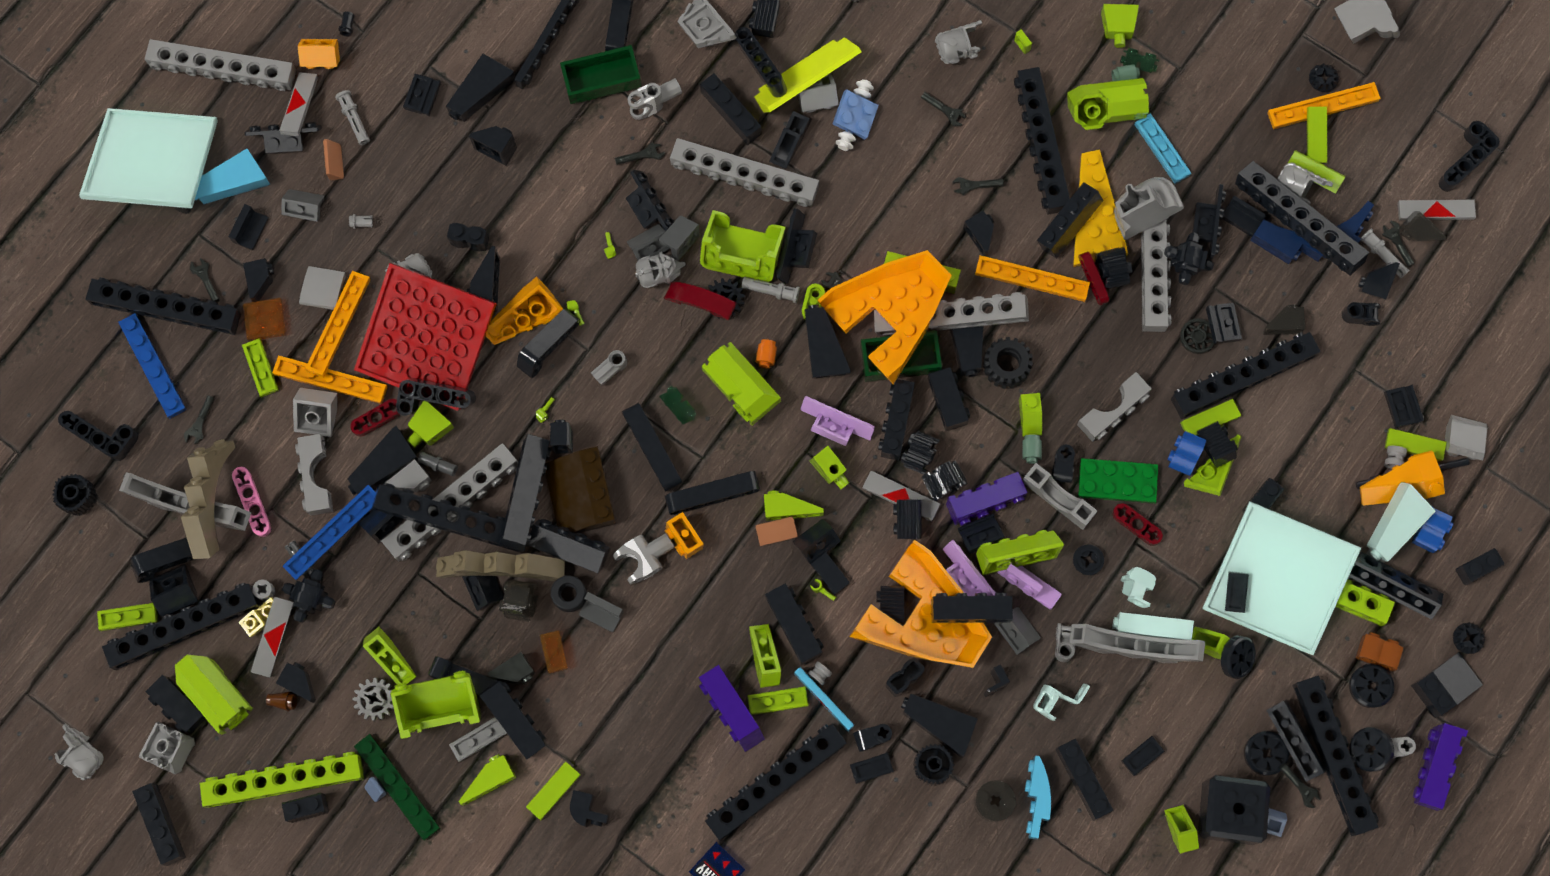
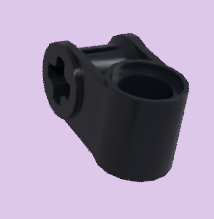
M1352 302L1342 311V318L1349 324L1377 326L1380 324L1378 312L1381 305L1378 303ZM1349 310L1355 311L1356 316L1351 315Z
M1068 444L1060 446L1055 453L1052 477L1055 481L1072 482L1075 451ZM1063 451H1066V454L1069 455L1067 458H1064V455L1061 454Z
M880 724L854 732L853 735L859 752L888 742L892 737L891 728L886 724ZM881 728L889 731L885 739L882 736H878Z

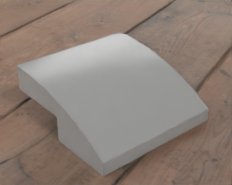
M308 266L299 304L334 310L346 278L345 272Z

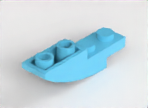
M1035 756L1033 760L1029 761L1028 772H1031L1030 780H1026L1025 792H1028L1027 797L1035 798V801H1031L1029 813H1033L1032 820L1028 821L1026 833H1029V838L1031 839L1039 838L1041 820L1049 821L1051 812V793L1048 776L1040 756Z

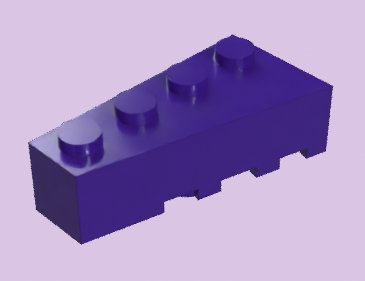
M1019 472L995 480L993 485H990V483L980 485L976 488L975 492L969 489L962 492L958 498L952 495L948 497L946 506L954 524L964 526L969 524L972 518L978 516V519L988 516L989 511L994 509L996 512L1001 511L1011 502L1018 504L1024 501V497H1026L1028 492Z
M719 665L699 677L702 683L699 685L704 695L709 694L711 697L709 703L715 711L719 710L721 713L719 718L725 727L727 725L730 727L731 731L729 734L735 743L738 741L746 752L765 740L759 726Z
M1446 723L1430 729L1428 734L1429 746L1423 753L1424 766L1420 768L1418 773L1419 785L1415 787L1413 792L1415 804L1436 811L1443 809L1451 783L1447 781L1455 773L1457 766L1454 760L1457 759L1459 754L1461 755L1463 747L1460 745L1462 736H1467L1468 730Z

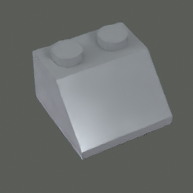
M831 73L797 94L802 112L811 113L816 111V109H831L839 105L836 84Z
M299 388L293 398L294 432L314 435L321 434L322 436L331 437L337 414V393Z

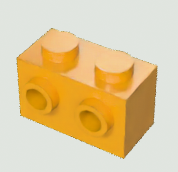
M301 39L298 44L300 67L308 69L316 67L332 69L337 67L340 61L338 39Z
M683 512L666 522L665 533L670 540L673 539L677 544L675 548L680 556L684 555L688 559L703 549V542Z

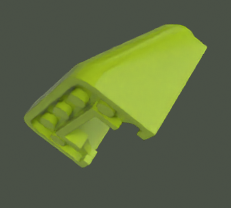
M713 210L702 239L700 264L709 270L770 282L775 273L786 227L769 225L766 233L730 225L728 215Z
M465 671L455 672L453 676L410 685L400 683L395 685V689L390 693L401 739L411 737L412 732H422V729L455 722L462 724L465 723L466 719L469 720L470 724L479 723L481 719V709L470 673Z

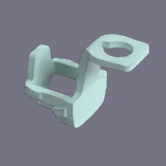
M1134 567L1126 573L1127 575L1121 578V581L1124 582L1122 593L1128 596L1127 600L1142 608L1150 607L1151 604L1143 600L1145 591L1153 590L1156 577L1140 567Z
M1083 684L1074 699L1063 695L1049 685H1043L1033 707L1043 716L1055 721L1056 717L1051 715L1050 712L1058 698L1072 704H1079L1086 695L1090 685ZM1044 696L1043 702L1041 703L1040 707H1038L1039 702Z

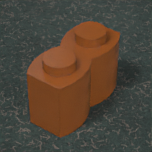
M1369 632L1361 638L1356 659L1369 664L1380 665L1389 671H1395L1398 669L1404 647L1400 646L1399 642L1388 639L1385 641L1380 638V635Z

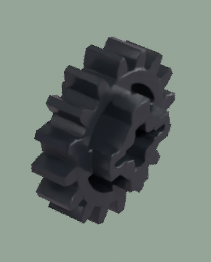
M721 278V283L714 280V286L708 285V289L711 292H717V294L732 301L737 298L736 306L731 314L734 318V312L740 313V307H744V302L741 301L745 299V295L741 294L743 288H738V282L732 284L731 279L725 282L724 278Z

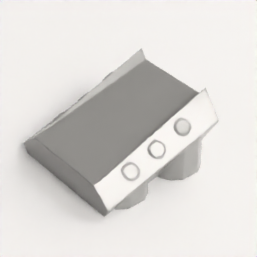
M1451 415L1446 426L1445 442H1447L1445 449L1448 455L1453 457L1462 455L1471 460L1478 459L1483 461L1487 424Z
M156 722L139 754V758L161 769L177 774L182 771V767L192 747L195 746L194 738L160 722Z

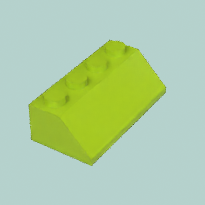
M1041 530L1035 535L1023 534L1018 536L1017 539L1010 540V538H1006L996 544L991 542L984 543L978 548L976 555L982 575L1007 570L1010 564L1020 567L1055 559L1064 544L1054 531L1047 532V530Z

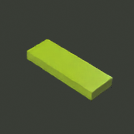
M1307 107V156L1319 163H1327V107Z
M1296 150L1288 162L1295 163L1297 166L1332 182V187L1329 185L1320 186L1335 194L1345 178L1341 173Z
M261 339L243 344L242 347L260 397L279 391Z
M1231 399L1185 419L1180 424L1184 431L1197 436V430L1216 421L1222 426L1240 418L1241 414L1234 400Z
M1389 428L1384 448L1400 446L1406 448L1407 453L1412 455L1432 450L1436 460L1443 461L1447 442Z
M153 603L97 611L99 631L159 622L158 611Z
M806 686L747 695L751 715L809 707Z
M565 762L529 802L526 808L538 819L542 820L581 775Z

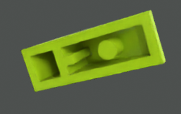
M769 491L768 494H764L766 521L780 520L788 517L797 519L824 516L823 508L785 493Z
M769 624L750 626L749 631L760 688L780 685L781 668Z
M380 627L364 638L363 647L396 684H408L416 677V674L392 640Z
M498 754L489 759L490 762L483 767L459 800L460 805L464 806L516 778L506 756Z

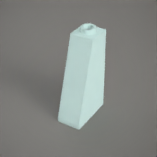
M1404 482L1399 484L1367 544V547L1371 550L1370 554L1378 561L1381 559L1388 562L1435 512L1431 505L1411 484Z
M1120 612L1117 617H1114L1112 628L1118 632L1141 636L1192 640L1194 621Z

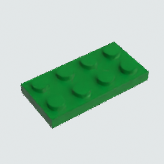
M1081 458L1078 497L1155 504L1157 499L1158 464Z

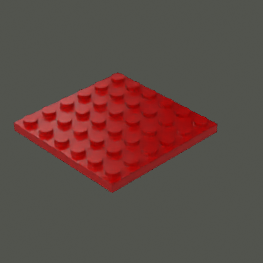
M389 263L354 370L398 388L402 381L415 378L468 389L497 303L399 265ZM408 383L407 389L410 392H413V386ZM426 387V394L428 396H431V389L429 387ZM445 390L444 397L449 400L450 394ZM444 405L457 411L461 409L458 407Z

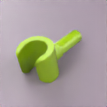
M606 232L608 247L603 250L607 258L610 259L616 255V251L611 241L610 232Z
M574 300L567 301L568 310L570 312L574 311L575 316L580 319L579 325H583L584 322L581 318L577 302Z
M551 397L543 408L536 411V419L540 423H543L549 417L546 411L555 400Z
M815 579V582L820 584L818 588L811 586L812 591L815 593L821 592L834 601L836 597L823 588L820 580Z

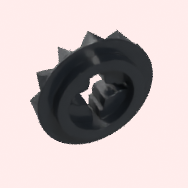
M1323 63L1316 65L1310 71L1309 82L1317 91L1329 92L1338 84L1339 76L1337 70L1332 68V65L1328 66ZM1323 72L1326 77H1329L1327 78L1325 83L1323 81V78L1320 77L1322 76Z
M1083 545L1075 551L1073 564L1076 570L1083 575L1092 576L1102 569L1104 556L1096 546ZM1091 553V560L1095 563H1090L1087 567H1085L1086 561L1082 558H1087V556Z
M1470 622L1463 623L1453 633L1454 645L1465 654L1477 653L1484 647L1483 645L1486 640L1483 634L1484 631L1478 625ZM1466 633H1468L1469 635H1476L1472 639L1473 643H1471L1470 641H1462L1467 637Z

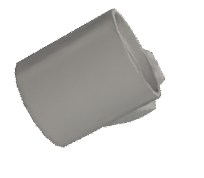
M619 350L612 351L609 357L594 369L591 374L601 385H604L618 371L626 368L627 359L623 352ZM616 357L622 358L620 364H614L613 360Z

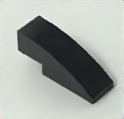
M793 111L769 162L787 169L812 119Z

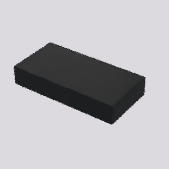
M824 553L811 563L812 568L834 595L850 584L827 553Z
M1228 571L1225 611L1245 613L1248 573Z
M1151 736L1122 759L1121 762L1135 776L1165 751L1154 737Z
M888 752L850 764L856 784L894 772Z

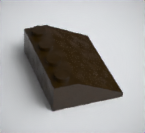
M598 446L579 450L545 463L547 465L546 479L558 527L564 526L570 532L577 534L616 524Z

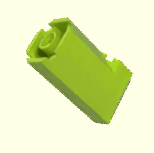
M1143 78L1080 85L1067 93L1068 108L1074 121L1079 123L1085 130L1099 129L1104 123L1145 119L1149 113V97L1143 89H1147V85Z
M731 342L728 343V347L723 345L711 354L707 359L709 361L708 365L705 363L702 365L703 372L729 401L733 399L735 404L732 406L746 422L749 421L751 426L781 402V397Z
M187 654L175 664L176 684L219 734H225L224 729L226 728L234 729L248 717L249 714L246 711H252L253 708L224 675V671L214 660L205 656Z

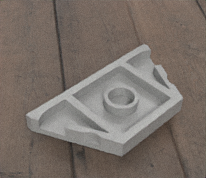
M694 0L692 4L689 3L685 12L678 20L680 27L697 48L737 38L735 33L707 0Z

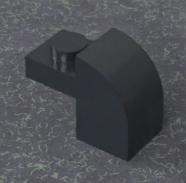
M573 790L570 801V813L577 823L584 827H587L588 820H591L590 824L602 827L603 823L608 824V815L591 811L594 795Z

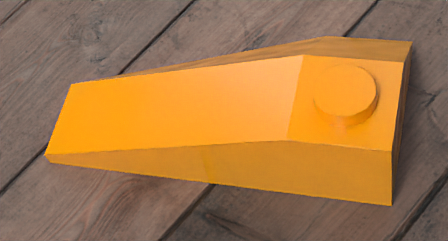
M536 276L490 321L486 337L496 345L515 337L516 334L526 330L530 331L533 327L540 324L549 323L563 308L547 286Z
M1432 450L1413 455L1408 458L1407 462L1400 466H1394L1385 475H1379L1360 486L1361 503L1363 506L1389 503L1401 482L1411 484L1424 499L1445 494L1443 475Z

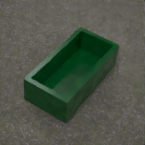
M632 45L560 62L570 104L642 87Z
M937 330L925 333L898 378L928 375L942 370ZM891 336L861 339L860 347L865 382L887 380L868 356Z

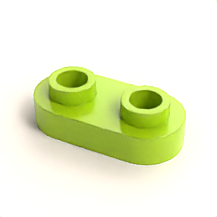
M811 284L806 290L802 306V316L804 319V311L808 309L809 305H819L821 307L817 300L825 294V290L820 284ZM817 292L819 296L813 297L812 294Z

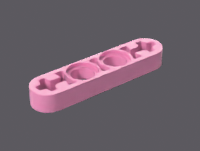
M237 467L232 472V479L244 510L250 512L251 507L255 505L260 507V512L257 515H250L249 523L252 531L259 537H266L271 532V524L252 475L245 467ZM240 472L246 474L244 475V480L247 484H243L242 480L237 478L240 476ZM251 488L253 495L250 498H245L243 496L244 491ZM260 519L264 526L266 525L263 532L257 530L260 528L259 523L256 521Z

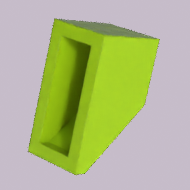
M1040 393L1021 394L1019 408L1022 436H1042Z
M1195 626L1192 640L1205 641L1204 653L1221 660L1223 648L1230 638L1225 634Z
M1184 805L1164 810L1173 841L1179 853L1199 849L1197 830Z

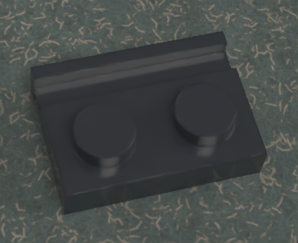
M414 74L403 108L430 116L441 85L440 80H433L426 76Z
M1234 303L1217 304L1215 306L1208 305L1206 307L1214 344L1240 341L1242 339Z
M1413 384L1384 392L1395 429L1424 421Z
M994 514L958 528V532L969 554L978 551V548L984 543L991 542L996 544L1000 540L1005 539Z

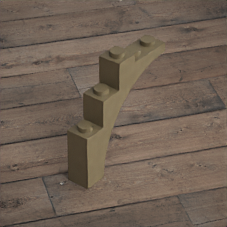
M217 440L210 448H197L187 457L193 478L184 486L190 508L181 516V520L193 559L211 558L220 550L214 520L215 493L223 464L229 454L235 449L234 441Z
M465 550L454 552V555L438 558L436 577L511 576L556 581L564 576L565 560L530 553L520 555L501 552L483 554Z

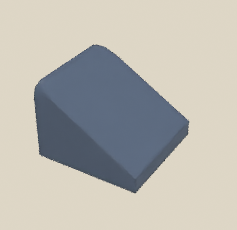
M369 778L365 785V790L374 802H377L387 795V792L377 778Z
M1269 808L1267 833L1281 837L1287 822V814Z

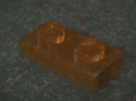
M560 631L540 635L548 673L567 670L568 666Z

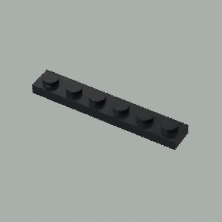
M577 0L560 1L514 80L517 87L524 89L526 85L530 84L534 70L540 67L543 55L548 53L550 43L553 39L557 38L560 26L566 23L570 9H574Z

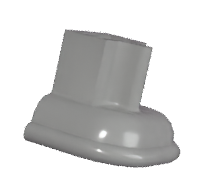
M1348 0L1334 8L1353 44L1374 32H1377L1383 38H1398L1400 36L1398 26L1385 0Z
M1154 177L1135 187L1132 184H1127L1125 187L1126 192L1115 202L1114 214L1123 239L1127 240L1184 209L1176 187L1170 180L1164 177Z

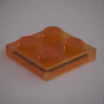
M281 298L243 304L248 341L259 338L268 339L286 336Z

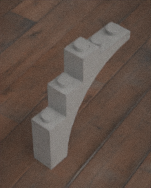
M126 472L119 491L162 510L174 511L182 515L190 508L186 493ZM219 502L214 503L216 526L245 531L251 512L233 505Z
M1072 624L1069 644L1102 654L1116 653L1129 658H1148L1161 663L1203 661L1205 641L1141 636L1112 631L1089 624Z

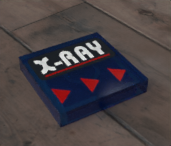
M716 842L689 873L693 876H740L745 869Z

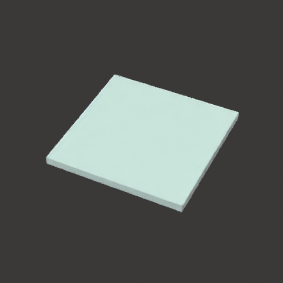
M108 108L79 194L80 198L193 208L217 126V117Z
M1249 501L1202 609L1310 655H1314L1361 547ZM1228 571L1249 574L1245 613L1225 611Z

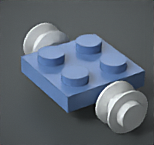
M868 80L857 81L856 85L859 88L854 89V93L849 90L843 92L833 121V125L845 130L838 134L841 139L836 140V144L841 150L848 151L853 149L851 142L856 141L854 135L865 140L870 132L879 105L867 100V98L871 97L869 91L874 89Z

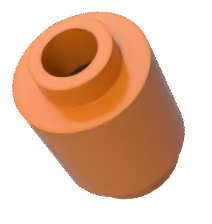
M762 339L761 343L758 344L755 362L759 364V367L769 369L770 366H774L777 352L776 342Z

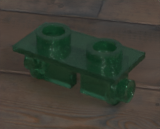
M1129 47L1127 51L1123 50L1126 53V56H1122L1120 60L1123 66L1134 64L1136 67L1137 62H1140L1139 70L1150 73L1156 72L1158 65H1154L1155 61L1159 62L1156 59L1157 55L1147 52L1145 56L1138 54L1139 50Z
M670 386L666 393L659 396L683 425L695 419L696 410L687 400L683 403L681 402L684 396L677 387Z

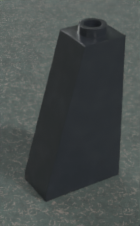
M483 53L446 105L449 112L448 115L455 120L460 119L465 122L514 82V71Z
M809 305L808 309H805L804 312L812 379L850 375L849 365L824 307Z
M969 308L966 311V315H972L974 308ZM950 310L947 313V317H953L955 310ZM984 326L950 329L961 376L974 377L981 370Z
M397 426L389 431L347 478L350 483L348 488L353 495H358L367 485L373 490L377 489L380 484L386 483L414 459L418 462L416 454Z
M910 694L909 698H904L901 708L905 709L903 715L959 757L963 758L965 756L978 720L977 718L914 694Z

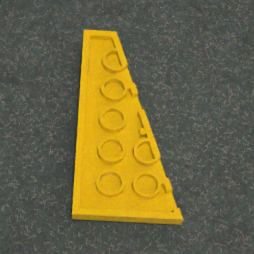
M1100 149L1082 153L1079 187L1085 182L1099 192L1103 202L1075 235L1073 267L1081 266L1078 255L1087 251L1091 254L1094 263L1096 262V254L1105 250L1124 247L1126 256L1128 255L1125 240L1115 219V203Z

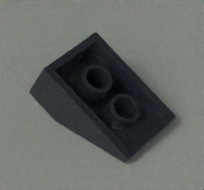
M491 246L471 280L470 288H467V292L497 303L494 312H497L500 256L496 247Z
M1458 652L1413 683L1411 687L1434 718H1437L1455 707L1483 684Z

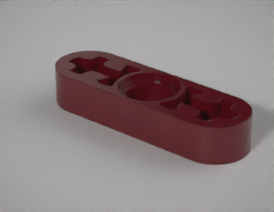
M1087 251L1078 255L1097 303L1102 305L1109 302L1108 293L1091 254Z
M389 399L354 419L350 425L351 431L356 436L362 437L400 416L397 411L393 412L390 410L392 404L396 406L397 400ZM382 409H384L387 412L388 417L385 416ZM380 413L382 419L377 423L372 422L373 414ZM365 419H368L369 423L372 426L369 427V425L366 424L367 422L365 421ZM360 423L361 425H364L362 427V431H359L357 429V424Z
M1121 503L1114 508L1112 514L1117 522L1150 546L1160 543L1163 534L1158 527L1127 504ZM1117 509H1125V515H1127L1128 517H1130L1131 514L1133 515L1129 523L1125 522L1128 519L1126 516H1118L1119 511ZM1136 519L1143 523V527L1140 530L1134 529L1132 526V522ZM1148 526L1149 529L1147 531L1151 534H1153L1154 532L1157 533L1156 538L1158 540H1150V534H1148L1147 532L1144 535L1141 533Z

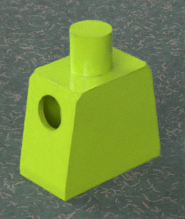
M1103 4L1101 16L1105 37L1107 39H1114V47L1123 48L1125 47V39H1132L1139 5Z
M423 401L408 423L409 428L414 433L407 439V442L414 448L422 440L431 446L450 432L454 426L430 403Z
M829 446L809 460L828 484L834 481L841 490L850 483L843 475L846 468ZM830 467L835 469V474L830 472Z

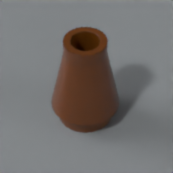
M292 692L268 694L266 704L286 711L294 710L297 706V695Z

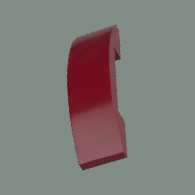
M671 282L664 297L665 300L680 305L684 303L708 311L713 316L726 320L730 319L736 306L734 301L726 297L681 282Z

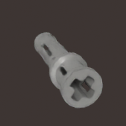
M349 90L342 91L335 98L342 107V113L347 116L359 145H365L370 142V139L358 116V107L351 98V92Z
M1372 228L1361 237L1360 241H1363L1371 249L1370 252L1376 253L1386 264L1389 262L1400 263L1396 273L1400 279L1410 271L1385 246V241L1380 240L1373 233Z
M744 277L742 282L743 289L776 296L779 300L783 298L797 303L800 287L785 286L784 283H779V285L748 277Z

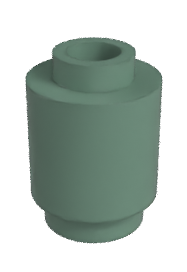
M1134 64L1116 67V69L1111 71L1112 81L1139 79V68H1136Z
M1025 435L1022 441V459L1026 460L1028 464L1038 463V460L1042 459V440H1040L1039 435Z

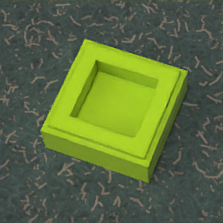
M1022 29L1016 32L1014 41L1024 54L1028 53L1031 50V41Z

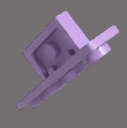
M807 396L803 400L801 411L817 417L811 428L812 432L844 446L847 445L852 433L871 440L875 426Z
M954 540L950 541L943 548V551L953 562V565L947 568L946 571L962 591L967 593V596H975L976 593H987V596H995L996 592L987 583L984 576L975 568L972 561L967 558L961 547Z
M1010 564L1007 570L997 572L1009 583L1017 586L1026 595L1033 597L1050 610L1061 597L1060 592L1023 566L1015 567Z

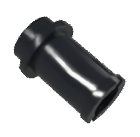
M343 12L342 23L338 28L342 36H350L353 33L352 25L355 15L352 12Z

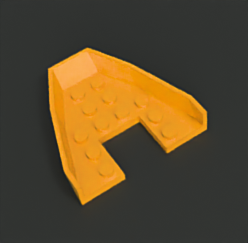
M926 250L887 262L834 286L817 301L845 333H848L874 309L896 332L873 351L868 358L894 384L925 335L952 275Z
M914 540L907 547L889 575L891 579L920 598L903 626L871 604L849 637L907 656L974 668L992 636L984 623H932L931 599L933 596H936L937 593H947L948 596H955L956 593L964 592L934 554Z

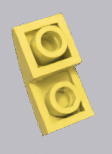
M270 597L258 609L252 610L239 621V624L249 637H253L264 629L273 597Z

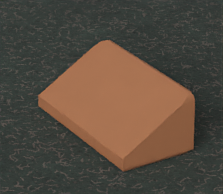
M324 139L326 175L331 181L344 179L341 145Z
M793 517L755 526L760 546L798 537Z

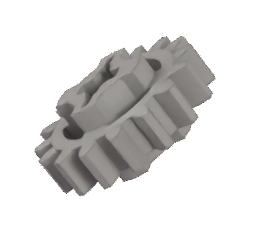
M374 678L372 683L366 679L365 686L360 683L361 690H355L354 692L358 696L353 698V701L358 703L354 705V708L360 709L358 715L361 716L365 713L364 719L368 720L371 716L372 721H376L377 717L384 720V714L390 716L391 714L388 710L394 709L390 694L392 690H389L392 685L389 683L385 685V680L383 679L378 683L377 678ZM374 687L372 691L366 692L368 689ZM384 690L387 694V701L384 699L383 696ZM368 696L377 697L382 703L373 702ZM362 698L365 699L366 702L365 708L362 703ZM384 707L382 710L375 712L376 709Z

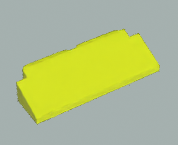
M845 37L838 42L832 40L781 74L787 87L785 95L774 97L768 88L763 85L758 89L760 93L755 95L754 98L763 113L771 112L862 51Z

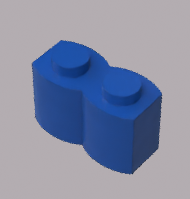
M1184 431L1182 436L1178 435L1174 444L1176 449L1175 451L1171 449L1167 458L1170 461L1168 467L1190 476L1204 449L1206 440Z
M1433 508L1435 510L1433 515L1416 531L1412 540L1413 544L1431 553L1442 549L1445 540H1443L1444 534H1448L1453 526L1451 522L1452 516Z

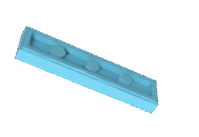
M1151 113L1147 115V118L1135 122V127L1174 184L1191 175L1190 170Z
M798 668L794 675L849 732L854 724L803 669Z

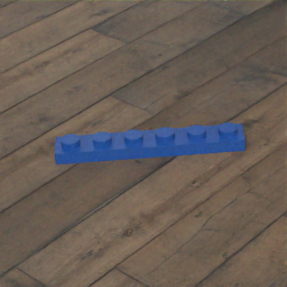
M134 313L119 321L118 323L167 417L171 419L187 410L138 316Z
M367 485L283 565L285 570L295 580L303 575L371 510L376 492Z

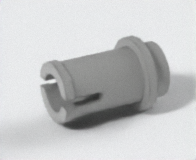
M353 214V216H349V226L353 227V229H356V227H373V216H356V214Z

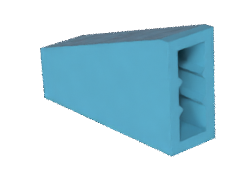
M245 149L202 175L195 200L200 199L203 204L262 188L270 183L249 150Z

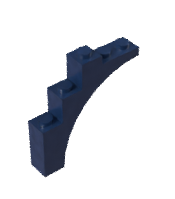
M1367 201L1358 213L1337 227L1359 243L1361 238L1358 235L1364 228L1361 224L1364 220L1368 222L1374 213L1371 211L1374 204ZM1266 220L1262 221L1250 240L1287 264L1292 259L1296 261L1301 252L1317 262L1321 257H1324L1321 252L1311 247L1306 240L1296 235L1294 231L1278 227Z

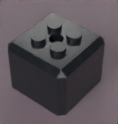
M1218 775L1208 778L1202 783L1198 834L1202 839L1247 845L1262 843L1267 839L1271 787L1264 781ZM1235 803H1240L1243 806L1244 811L1241 815L1233 811Z

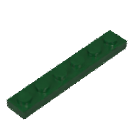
M371 734L354 745V748L424 841L441 829Z

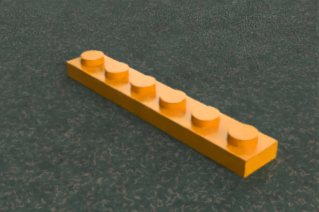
M1375 82L1270 109L1267 114L1272 128L1277 129L1307 121V107H1327V115L1379 102L1381 98Z
M981 255L979 256L975 272L977 276L1082 302L1086 301L1090 282Z
M355 271L351 272L305 367L307 372L324 378L371 280L369 276Z
M278 355L272 372L276 376L379 404L383 402L388 387L386 384L330 369L327 370L323 378L305 370L307 363Z

